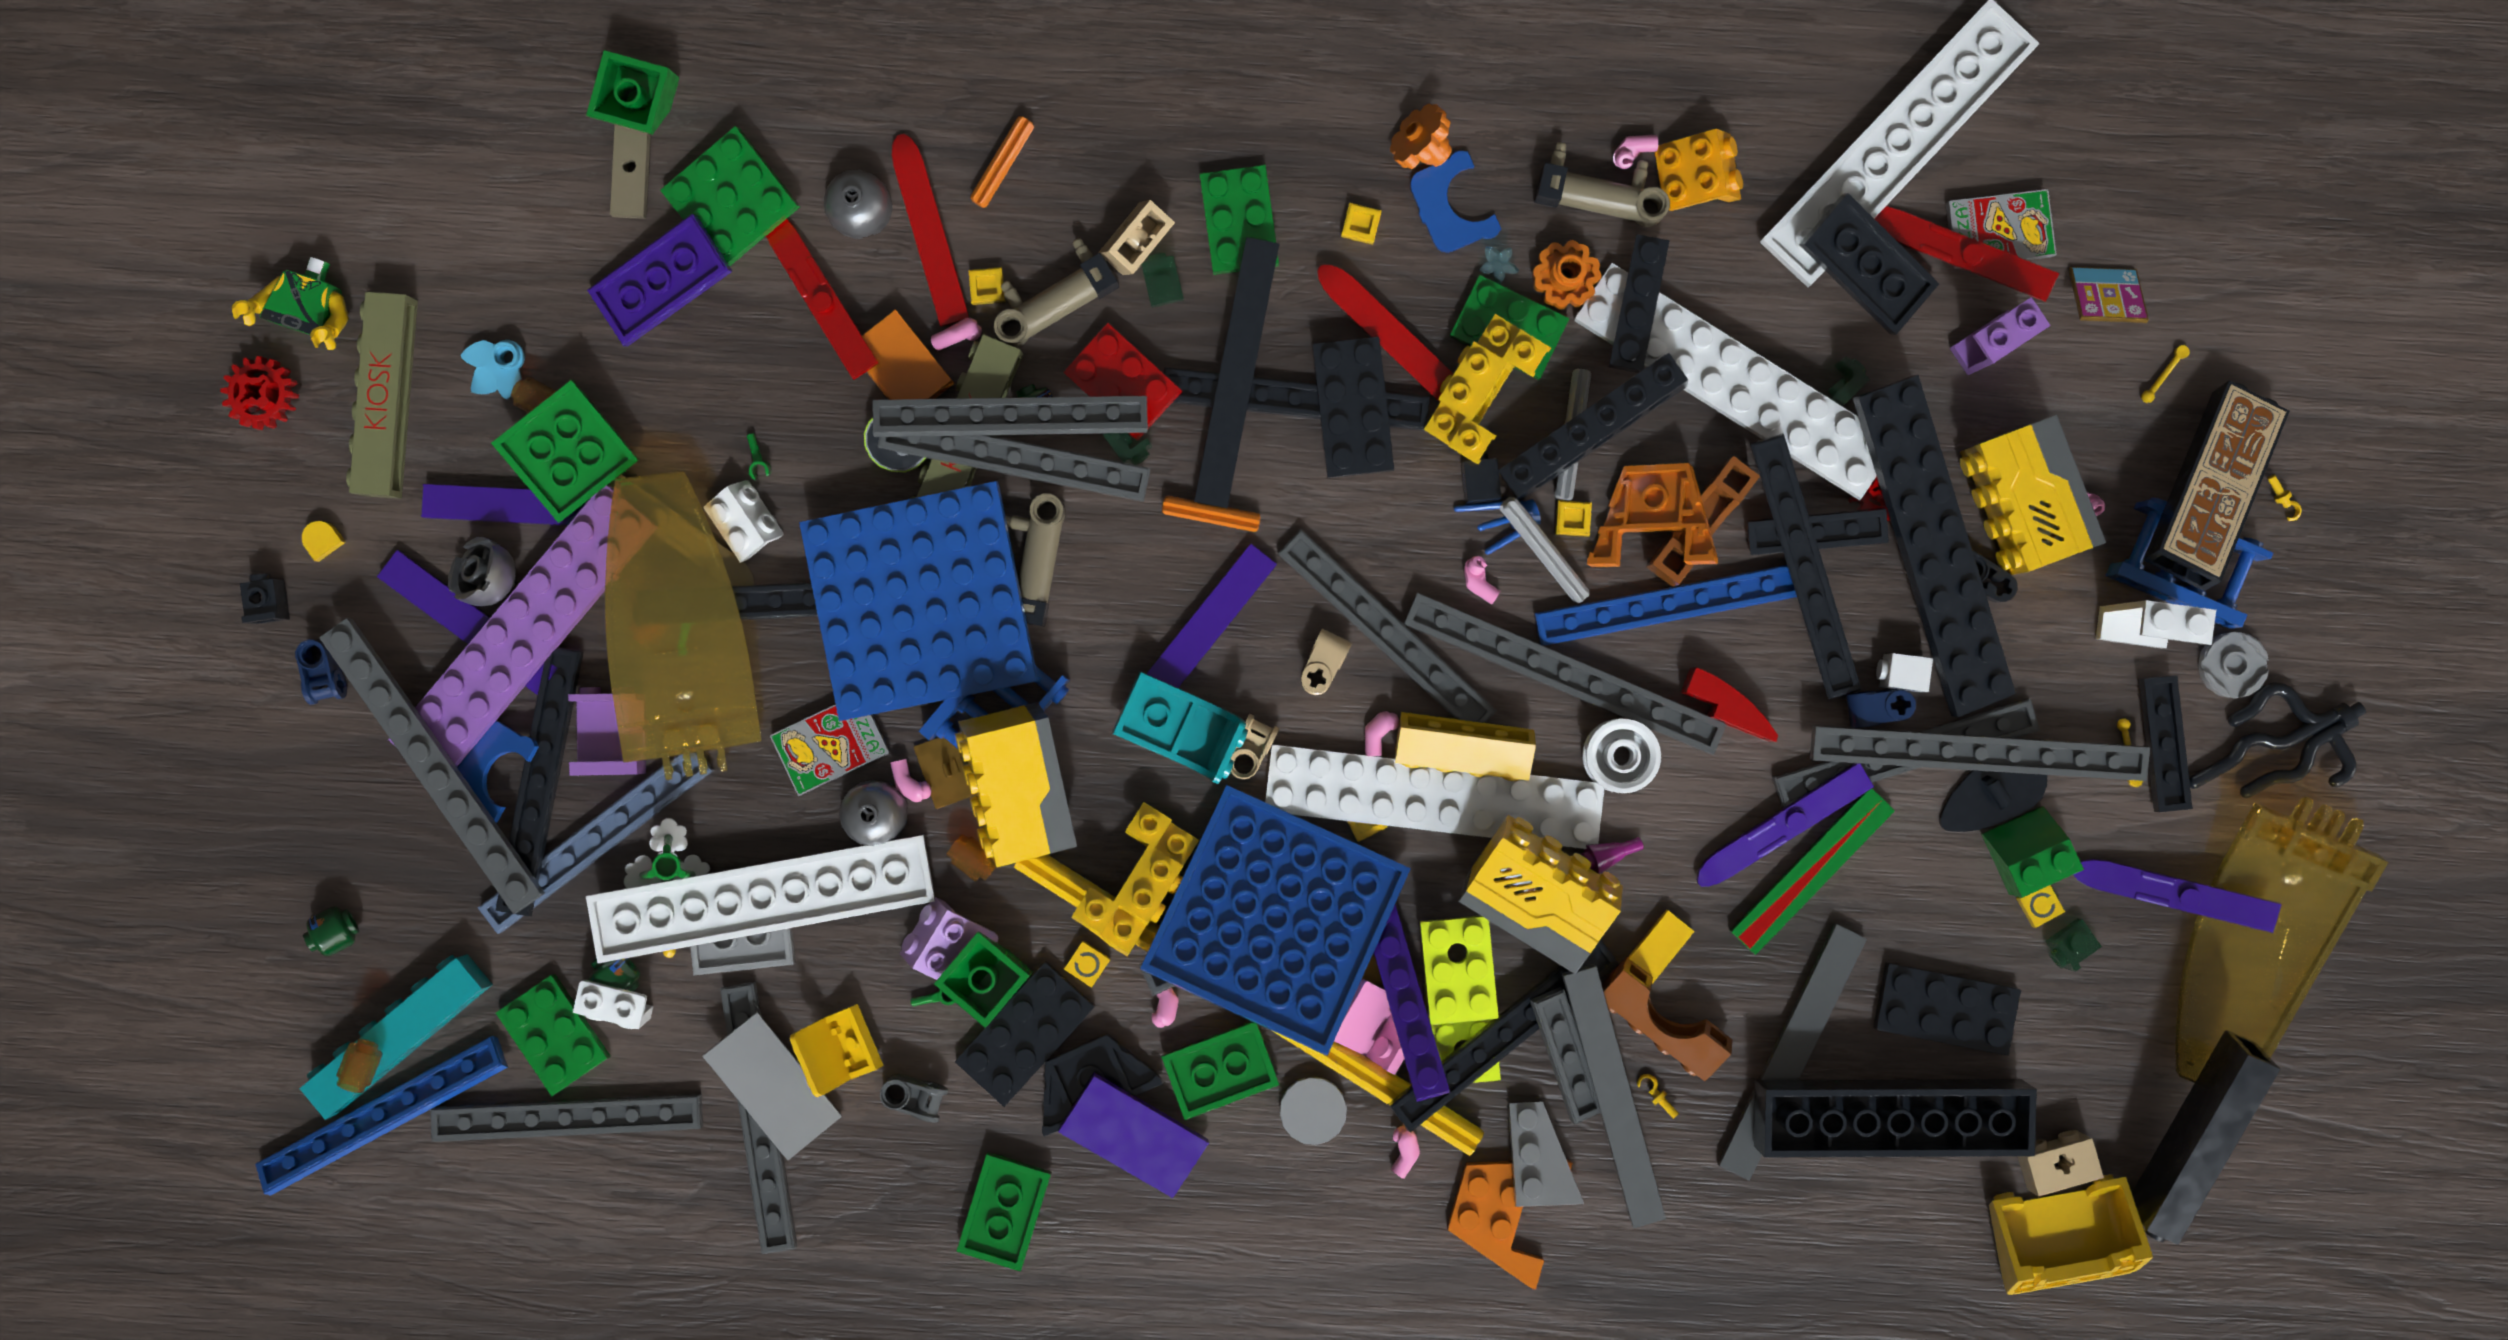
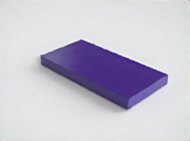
M691 214L587 291L621 344L628 347L733 271L697 215Z
M1095 1072L1058 1128V1132L1171 1198H1174L1209 1144V1140Z

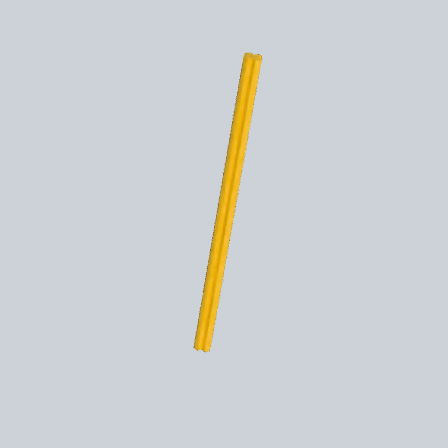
M1049 855L1020 861L1014 866L1015 869L1075 907L1079 906L1090 887L1112 901L1115 900L1114 896ZM1150 920L1135 945L1148 952L1160 925ZM1276 1033L1386 1104L1390 1103L1411 1086L1410 1083L1386 1071L1368 1057L1335 1041L1328 1056ZM1443 1106L1421 1124V1126L1469 1156L1475 1151L1477 1144L1484 1135L1481 1128L1446 1106Z

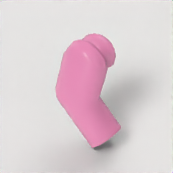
M1627 136L1614 151L1613 162L1619 168L1627 169L1633 165V161L1640 152H1657L1658 136Z
M1388 711L1380 712L1366 725L1365 756H1382V737L1390 730H1396L1399 726V718L1395 713H1389Z
M1172 988L1156 995L1159 1002L1157 1010L1152 1013L1151 1019L1157 1027L1169 1026L1176 1018L1179 999Z

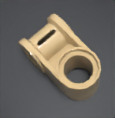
M1325 629L1320 631L1301 677L1302 686L1306 692L1312 695H1321L1328 690L1337 670H1340L1352 642ZM1317 671L1323 673L1322 679L1326 683L1324 685L1318 684L1316 688L1311 687V679L1307 677L1308 674L1315 675Z
M1250 713L1245 729H1248L1247 737L1240 748H1235L1231 760L1235 761L1236 757L1247 755L1253 761V769L1247 774L1237 772L1233 763L1231 774L1242 780L1251 778L1258 771L1265 754H1268L1280 729L1277 726L1272 728L1255 720L1254 715ZM1251 730L1264 735L1265 738L1252 733Z

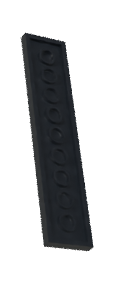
M1919 375L1904 378L1854 397L1855 408L1951 716H1963L2016 694Z

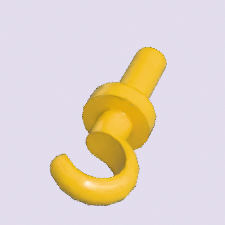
M2275 474L2269 476L2267 479L2276 493L2274 497L2277 504L2282 503L2284 508L2292 505L2295 508V515L2291 518L2287 517V520H2297L2302 512L2300 504L2296 501H2290L2292 493L2290 490L2283 489Z
M1650 1074L1640 1076L1637 1086L1640 1087L1642 1079H1651L1654 1084L1653 1088L1649 1091L1654 1098L1651 1102L1654 1105L1659 1103L1674 1119L1679 1112L1665 1098L1667 1093L1664 1090L1661 1093L1657 1090L1658 1082L1656 1078Z

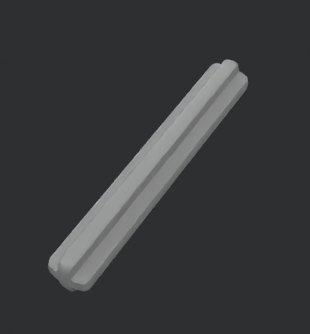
M1575 369L1572 372L1565 424L1587 408L1591 371ZM1578 462L1557 476L1554 494L1556 499L1572 500Z
M1513 497L1507 498L1500 505L1502 513L1572 601L1577 603L1583 602L1590 594L1589 589L1518 499Z

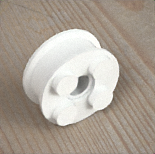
M1612 719L1599 724L1590 732L1583 746L1582 759L1586 773L1593 782L1598 783L1608 791L1632 793L1644 788L1654 779L1661 763V750L1657 738L1644 724L1631 719ZM1624 746L1629 751L1630 757L1626 764L1620 766L1615 762L1613 755L1618 747Z

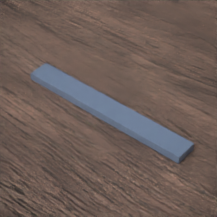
M690 744L543 857L538 883L545 894L535 900L534 908L714 771L694 744ZM497 892L480 905L478 909L496 933L500 934L521 919L523 915L495 911L499 894Z

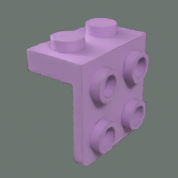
M935 897V902H930L922 909L919 922L913 932L904 939L902 950L899 954L913 969L937 980L978 931L995 942H998V935L955 913L945 901Z

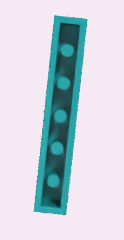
M468 954L456 958L454 955L446 958L436 967L439 971L431 979L425 977L411 987L410 990L413 993L405 1001L400 998L384 1010L387 1016L379 1022L373 1020L358 1032L361 1037L353 1044L350 1042L345 1043L332 1054L335 1058L327 1066L322 1063L306 1075L309 1081L299 1089L325 1120L342 1112L493 985Z

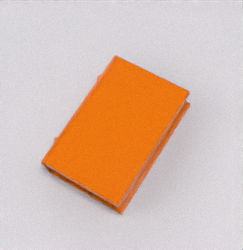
M896 309L862 336L879 362L878 365L867 371V373L888 400L936 399L955 384Z

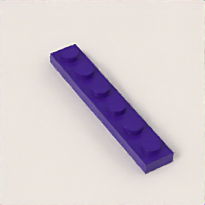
M1394 905L1374 950V955L1416 1102L1450 1093L1397 908Z

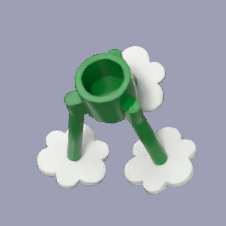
M665 818L660 826L655 825L651 828V835L653 837H651L649 843L652 850L662 852L655 857L653 863H651V859L648 856L641 855L635 859L634 863L627 864L625 872L628 875L624 878V885L626 888L660 883L662 880H676L704 875L710 871V865L706 862L701 863V859L697 855L687 856L684 863L680 861V858L674 852L683 851L687 848L686 827L683 825L677 826V822L672 818Z

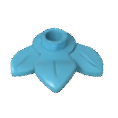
M481 340L463 351L461 358L470 365L477 367L471 383L472 393L482 395L498 390L501 396L508 400L518 392L522 382L519 369L523 366L525 360L524 351L518 343L511 340H502L493 344ZM507 352H512V361L509 363H505V354Z

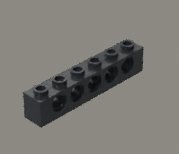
M1667 353L1498 470L1500 476L1518 501L1521 502L1688 386V378L1671 354Z

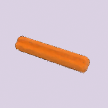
M1022 116L1017 117L970 196V199L976 205L983 208L988 206L1033 131L1034 125L1031 121Z
M1169 495L1165 496L1162 506V513L1165 515L1251 532L1258 531L1261 519L1259 513L1230 507L1226 509Z

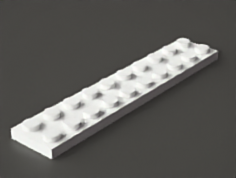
M1988 0L1767 233L1760 243L1807 287L1811 286L1825 270L1799 244L1839 197L1844 193H1849L1875 218L2040 43L1994 0Z
M1611 263L1595 287L1593 297L1586 301L1575 318V322L1612 345L1615 339L1628 272ZM1659 292L1644 365L1648 367L1667 353H1670L1689 380L1688 386L1683 390L1761 439L1784 433L1791 458L1856 499H1862L1877 475L1859 417Z
M1272 745L1265 803L1292 815L1489 838L1494 836L1509 814L1515 819L1520 817L1528 821L1534 828L1532 833L1540 838L1549 835L1558 840L1562 846L1587 849L1586 845L1598 844L1605 788L1596 782L1530 775L1529 781H1508L1502 777L1489 775L1476 777L1467 772L1452 771L1446 773L1435 768L1421 766L1409 768L1395 763V759Z
M924 835L892 840L874 846H858L586 896L597 963L935 902V894Z

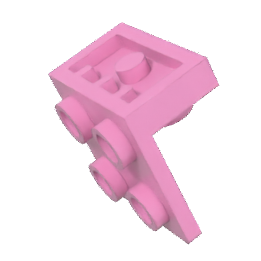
M1362 979L1334 1041L1368 1057L1383 1069L1395 1075L1404 1060L1385 990Z

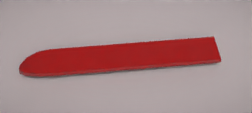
M905 134L897 135L892 145L893 166L940 326L943 327L970 317L919 148L909 136Z
M1885 206L1874 218L1899 244L2044 302L2047 301L2060 274L1892 207Z
M788 219L784 220L766 238L850 376L855 380L878 365L879 362L797 230Z
M1321 265L1317 270L1318 280L1328 296L1370 337H1379L1380 346L1440 403L1441 401L1438 399L1442 394L1440 392L1441 385L1449 375L1453 376L1454 374L1351 275L1336 266Z

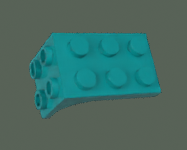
M1139 671L1112 733L1185 765L1204 775L1210 781L1219 784L1222 778L1226 779L1229 776L1234 763L1231 757L1235 748H1240L1243 745L1248 729H1245L1246 722L1237 714Z

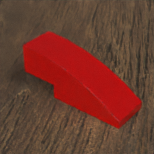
M1697 667L1689 669L1680 693L1710 704L1711 707L1707 716L1765 741H1777L1778 734L1769 721L1739 691Z

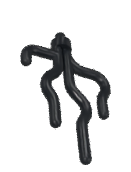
M2278 682L2266 684L2256 691L2246 707L2228 717V724L2232 727H2237L2254 718L2263 710L2268 699L2275 695L2283 697L2296 717L2306 724L2281 737L2257 732L2243 736L2234 744L2229 755L2189 777L2190 788L2197 789L2233 769L2243 760L2248 749L2251 747L2263 746L2270 749L2283 750L2293 747L2307 738L2309 739L2304 744L2300 761L2295 768L2291 770H2273L2265 773L2241 787L2240 795L2244 798H2251L2274 784H2292L2302 780L2310 773L2317 750L2328 742L2342 763L2341 770L2330 776L2328 780L2331 787L2338 788L2351 780L2357 769L2356 759L2342 734L2359 725L2358 717L2364 715L2366 709L2360 702L2351 706L2341 703L2327 712L2321 714L2314 713L2305 706L2299 694L2291 686Z

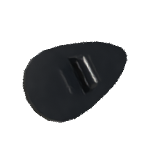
M1972 770L1951 793L1943 807L1939 824L1946 831L1968 832L1987 828L2014 818L2033 808L2043 798L2047 788V775Z

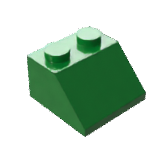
M604 50L586 116L653 135L671 111L679 77L667 67Z
M2044 806L1981 833L2009 895L2023 898L2084 870L2070 838Z
M978 931L936 980L934 985L986 1028L1032 974L1033 970L1008 949Z

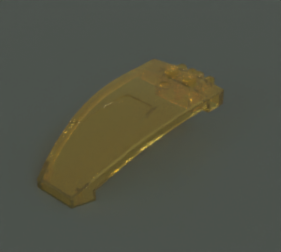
M685 471L615 479L606 551L605 620L610 681L623 763L662 758L665 779L670 780L673 775V767L669 756L683 754V770L686 773V777L693 776L690 753H697L699 772L702 775L707 774L706 770L708 769L704 751L717 749L718 767L720 771H727L724 748L760 742L762 740L744 631L731 583L716 540Z
M2302 797L2290 817L2254 803L2210 886L2282 904L2273 933L2202 915L2197 916L2184 962L2178 1002L2175 1058L2176 1072L2179 1077L2195 1083L2225 1029L2256 1042L2270 1058L2272 1057L2367 890L2372 892L2389 863L2379 854L2355 844L2360 833H2362L2363 820L2356 817L2352 818L2339 838L2337 834L2345 821V814L2337 809L2332 812V807L2328 805H2321L2308 825L2305 821L2313 808L2314 801L2311 798Z

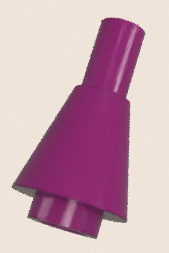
M1640 837L1623 843L1586 845L1587 849H1584V853H1581V855L1590 861L1591 870L1602 874L1621 861L1626 855L1643 850L1644 846Z

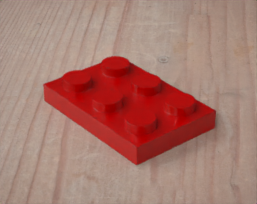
M1109 323L1103 327L1063 372L1089 397L1147 396L1148 429L1182 392L1178 386ZM1144 433L1129 434L1138 441Z

